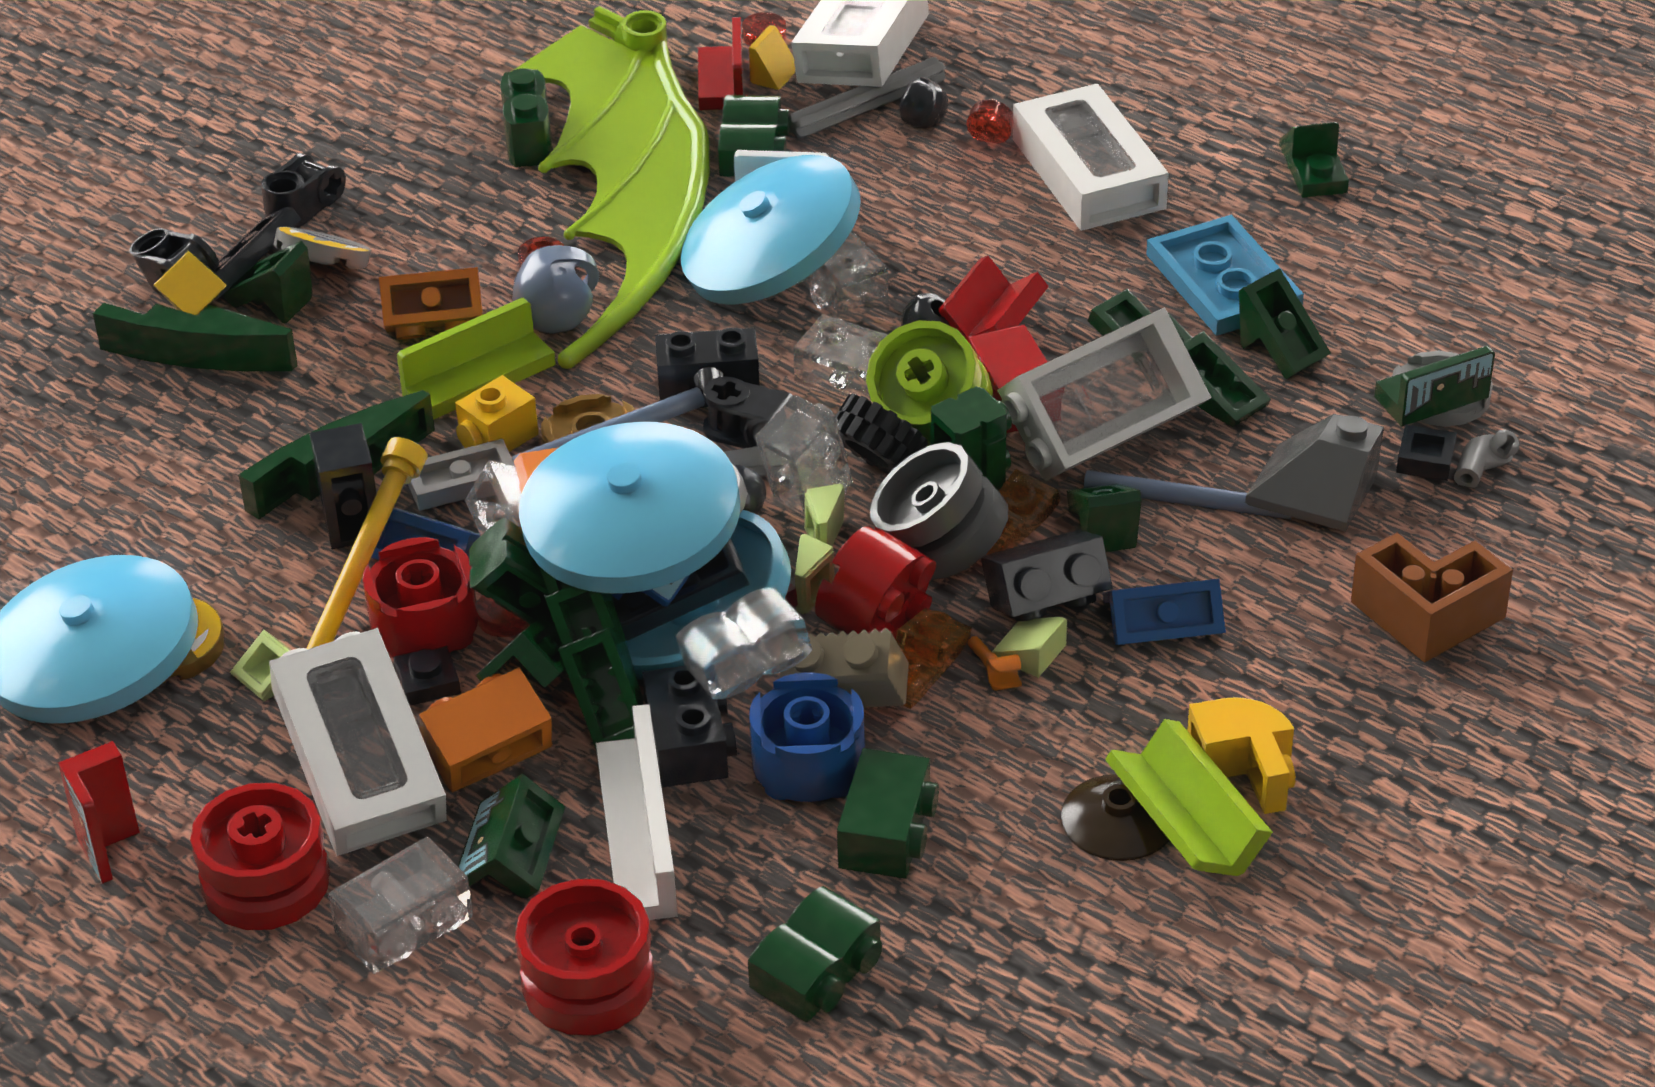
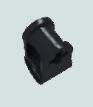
M299 153L294 155L289 162L275 172L265 176L262 180L261 188L265 217L287 206H292L302 219L293 228L302 227L325 207H329L342 196L346 185L344 170L335 165L325 167L314 163V160L306 154Z
M158 228L143 234L129 248L130 254L155 292L159 291L153 285L187 251H190L212 272L219 266V260L213 249L205 240L195 234H183Z
M726 376L712 379L704 386L703 398L705 403L708 404V416L703 422V432L709 440L740 448L779 443L785 449L804 415L803 407L799 400L784 390H774ZM718 423H722V429L718 428Z

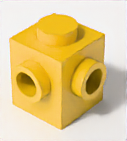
M503 375L455 402L458 422L456 434L464 448L503 439L510 452L539 434L535 397Z

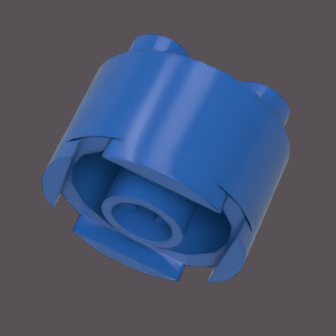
M795 673L773 681V689L763 697H760L759 692L753 699L749 711L752 768L757 780L764 787L765 793L776 800L788 799L800 802L821 801L847 796L862 748H865L864 707L860 696L852 688L850 694L838 687V679L821 673Z

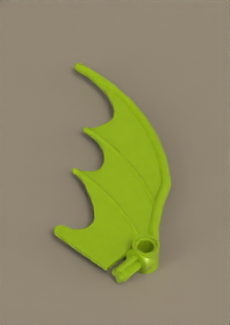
M598 6L594 9V17L589 20V27L614 39V41L580 25L516 68L537 69L543 74L545 83L561 86L570 95L571 104L568 117L558 144L547 158L538 165V170L541 173H547L552 168L580 165L590 169L596 176L597 193L591 206L580 219L564 231V238L573 240L575 237H585L613 244L623 251L627 261L625 278L615 299L583 336L559 353L557 361L564 369L574 367L598 349L632 320L658 291L681 258V250L687 233L703 210L710 175L708 130L687 100L676 77L667 45L666 20L664 16L654 11H636L624 18Z

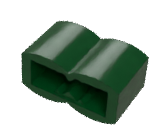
M519 68L512 72H505L500 81L507 156L514 167L536 166L552 152L546 83L543 74L539 70Z
M725 96L718 141L719 176L735 177L734 156L737 150L786 152V137H789L790 112L789 109H781V96Z
M825 886L817 888L797 906L786 923L770 932L753 951L748 959L749 987L804 1022L810 1021L820 1010L829 1012L840 1001L845 990V983L849 982L858 972L862 974L868 973L879 960L883 948L880 934V919Z

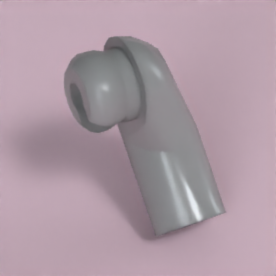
M1503 429L1497 431L1495 435H1481L1471 439L1463 449L1454 474L1455 482L1458 485L1475 488L1480 482L1483 471L1509 463L1513 459V455L1519 450L1520 444L1517 436L1513 432Z

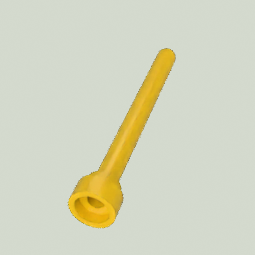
M394 437L388 441L381 457L384 478L306 649L334 641L363 577V572L369 564L404 484H409L412 479L420 476L428 454L423 447L414 441L401 437Z

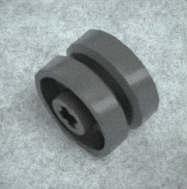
M945 442L929 445L911 454L892 469L879 485L871 501L870 518L876 528L884 530L936 562V569L931 580L949 578L968 569L987 554L1000 538L1008 521V504L990 480L982 476V472L962 446Z

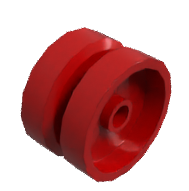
M249 783L227 790L208 802L193 821L190 842L194 860L199 870L198 878L201 892L208 910L224 924L244 930H272L297 922L315 909L328 891L330 867L328 856L323 846L324 834L321 818L314 802L298 789L278 783Z
M574 879L552 885L533 897L518 916L515 940L517 956L521 964L520 979L522 993L529 1012L543 1025L568 1035H597L619 1029L640 1015L652 997L654 983L653 956L650 951V922L643 903L627 888L603 879Z

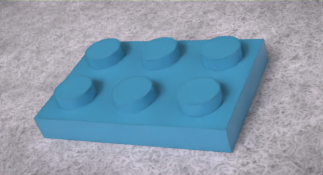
M1232 214L1147 239L1146 255L1216 336L1240 329L1239 290L1280 268ZM1282 270L1303 305L1304 293Z

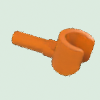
M972 636L968 640L967 644L970 649L983 661L990 686L993 690L1022 687V682L1018 675V670H1021V661L1018 654L998 657L978 636Z

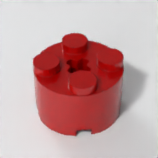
M865 526L857 530L839 549L832 563L840 568L832 583L824 578L822 579L815 601L816 616L840 632L844 631L848 635L853 630L859 634L864 629L868 633L876 629L881 633L887 628L898 643L901 635L900 628L907 621L918 624L930 609L932 596L928 595L926 591L935 572L936 562L884 530Z
M428 537L401 540L386 546L378 552L379 560L371 569L368 564L363 572V586L370 630L378 628L390 658L393 659L394 656L422 649L433 650L446 645L449 652L470 645L478 624V610L475 590L470 588V570L472 567L469 566L467 554L455 545L454 551L440 547L439 539Z

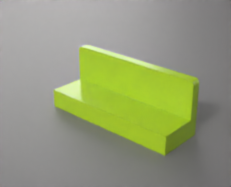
M525 298L508 303L400 350L397 353L402 396L421 390L429 393L433 420L456 410L455 402L501 375L513 383H517L556 365L555 352L534 333L531 304Z
M1164 719L1141 754L1112 749L1105 758L1109 766L1189 865L1197 871L1231 876L1242 875L1273 833L1179 721Z

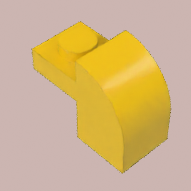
M1223 698L1189 704L1187 731L1226 777L1247 774L1264 814L1285 811L1288 788H1294L1296 782L1294 765L1291 759L1294 727L1288 718L1279 710L1266 703L1247 698Z

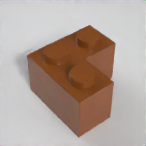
M1396 532L1356 554L1351 603L1425 663L1506 618L1513 569L1476 540L1434 562Z

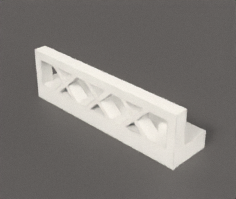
M649 704L632 706L635 738L596 743L613 883L627 888L643 903L649 920L678 917L674 868Z

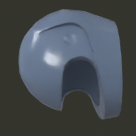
M555 245L537 249L527 256L514 279L512 300L525 298L531 304L533 329L546 334L568 332L577 327L590 312L593 303L592 291L599 280L596 262L590 254L576 247ZM576 266L582 267L587 272V276L583 280L576 274L574 269Z

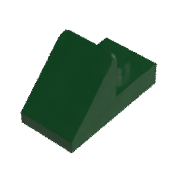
M1338 122L1296 126L1291 128L1279 140V145L1302 198L1348 193L1349 179L1337 154L1340 127Z
M301 240L258 261L223 296L231 306L236 308L250 301H253L256 305L265 302L277 318L286 324L312 298L307 246Z
M1280 268L1239 290L1240 342L1242 348L1244 349L1262 340L1285 379L1292 377L1331 354Z
M1118 483L1066 490L1069 511L1080 515L1081 530L1103 537L1105 552L1136 547L1142 502L1140 490Z

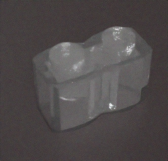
M763 588L750 592L735 601L726 612H713L703 615L687 624L676 635L685 667L712 699H725L735 696L755 684L762 675L776 674L794 667L803 661L813 650L804 619L776 588Z

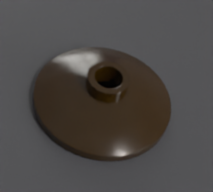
M1117 774L1094 777L1079 784L1068 794L1063 803L1061 821L1066 835L1077 847L1093 856L1115 861L1135 860L1157 852L1169 842L1168 837Z

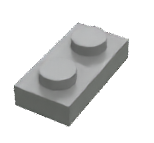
M499 439L428 457L420 476L412 479L408 486L418 510L421 511L519 486L514 462L504 440Z

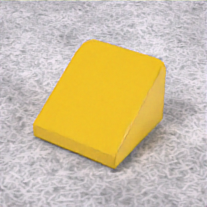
M769 25L749 47L750 81L753 84L780 90L795 73L794 57L777 27Z
M187 251L153 286L177 310L198 315L227 285L190 251Z

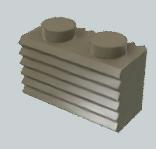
M887 628L881 633L876 629L871 633L864 629L859 634L853 630L848 635L841 631L837 636L832 631L827 636L820 632L816 637L809 633L805 638L800 633L795 638L788 634L783 639L780 678L804 672L826 674L838 679V687L850 694L852 688L860 696L864 708L900 706L906 703L909 662Z

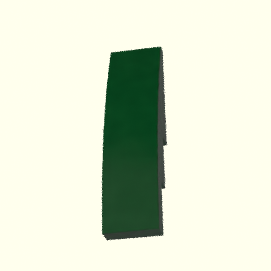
M1125 289L1092 308L1087 321L1104 336L1151 314V312L1128 289ZM1169 314L1211 396V399L1200 404L1199 408L1214 418L1234 427L1269 405L1271 398L1204 331L1192 337ZM1130 355L1126 357L1150 375L1140 356Z
M104 302L92 313L100 350L144 361L198 369L240 372L293 371L298 366L292 329L212 305H207L198 315L160 304H155L146 314H141Z
M421 390L370 406L326 424L312 432L362 423L372 461L373 473L375 474L383 467L381 457L391 438L401 437L418 443L435 431L431 397L429 393ZM309 433L279 448L238 474L244 509L247 513L257 519H261L296 493L310 501L319 496Z
M539 566L549 595L545 596V600L563 645L558 650L595 748L596 743L635 738L632 706L644 705L611 593L587 591L570 586L555 579Z

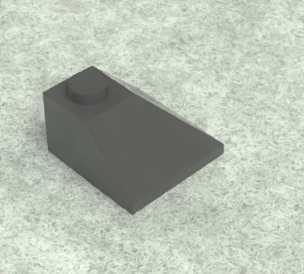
M1332 414L1279 443L1247 493L1245 503L1249 506L1346 532L1377 476L1384 426L1368 423L1358 416Z

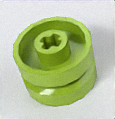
M918 320L897 327L880 341L869 359L866 383L871 401L881 404L885 410L893 411L898 414V418L912 424L911 427L918 429L922 436L928 440L927 446L931 445L932 405L949 398L956 400L958 394L976 386L984 388L993 396L988 372L978 359L971 344L958 329L940 321Z

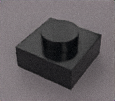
M1405 424L1396 473L1448 481L1457 432Z
M447 645L433 650L422 649L393 657L395 671L409 706L461 694L459 678Z

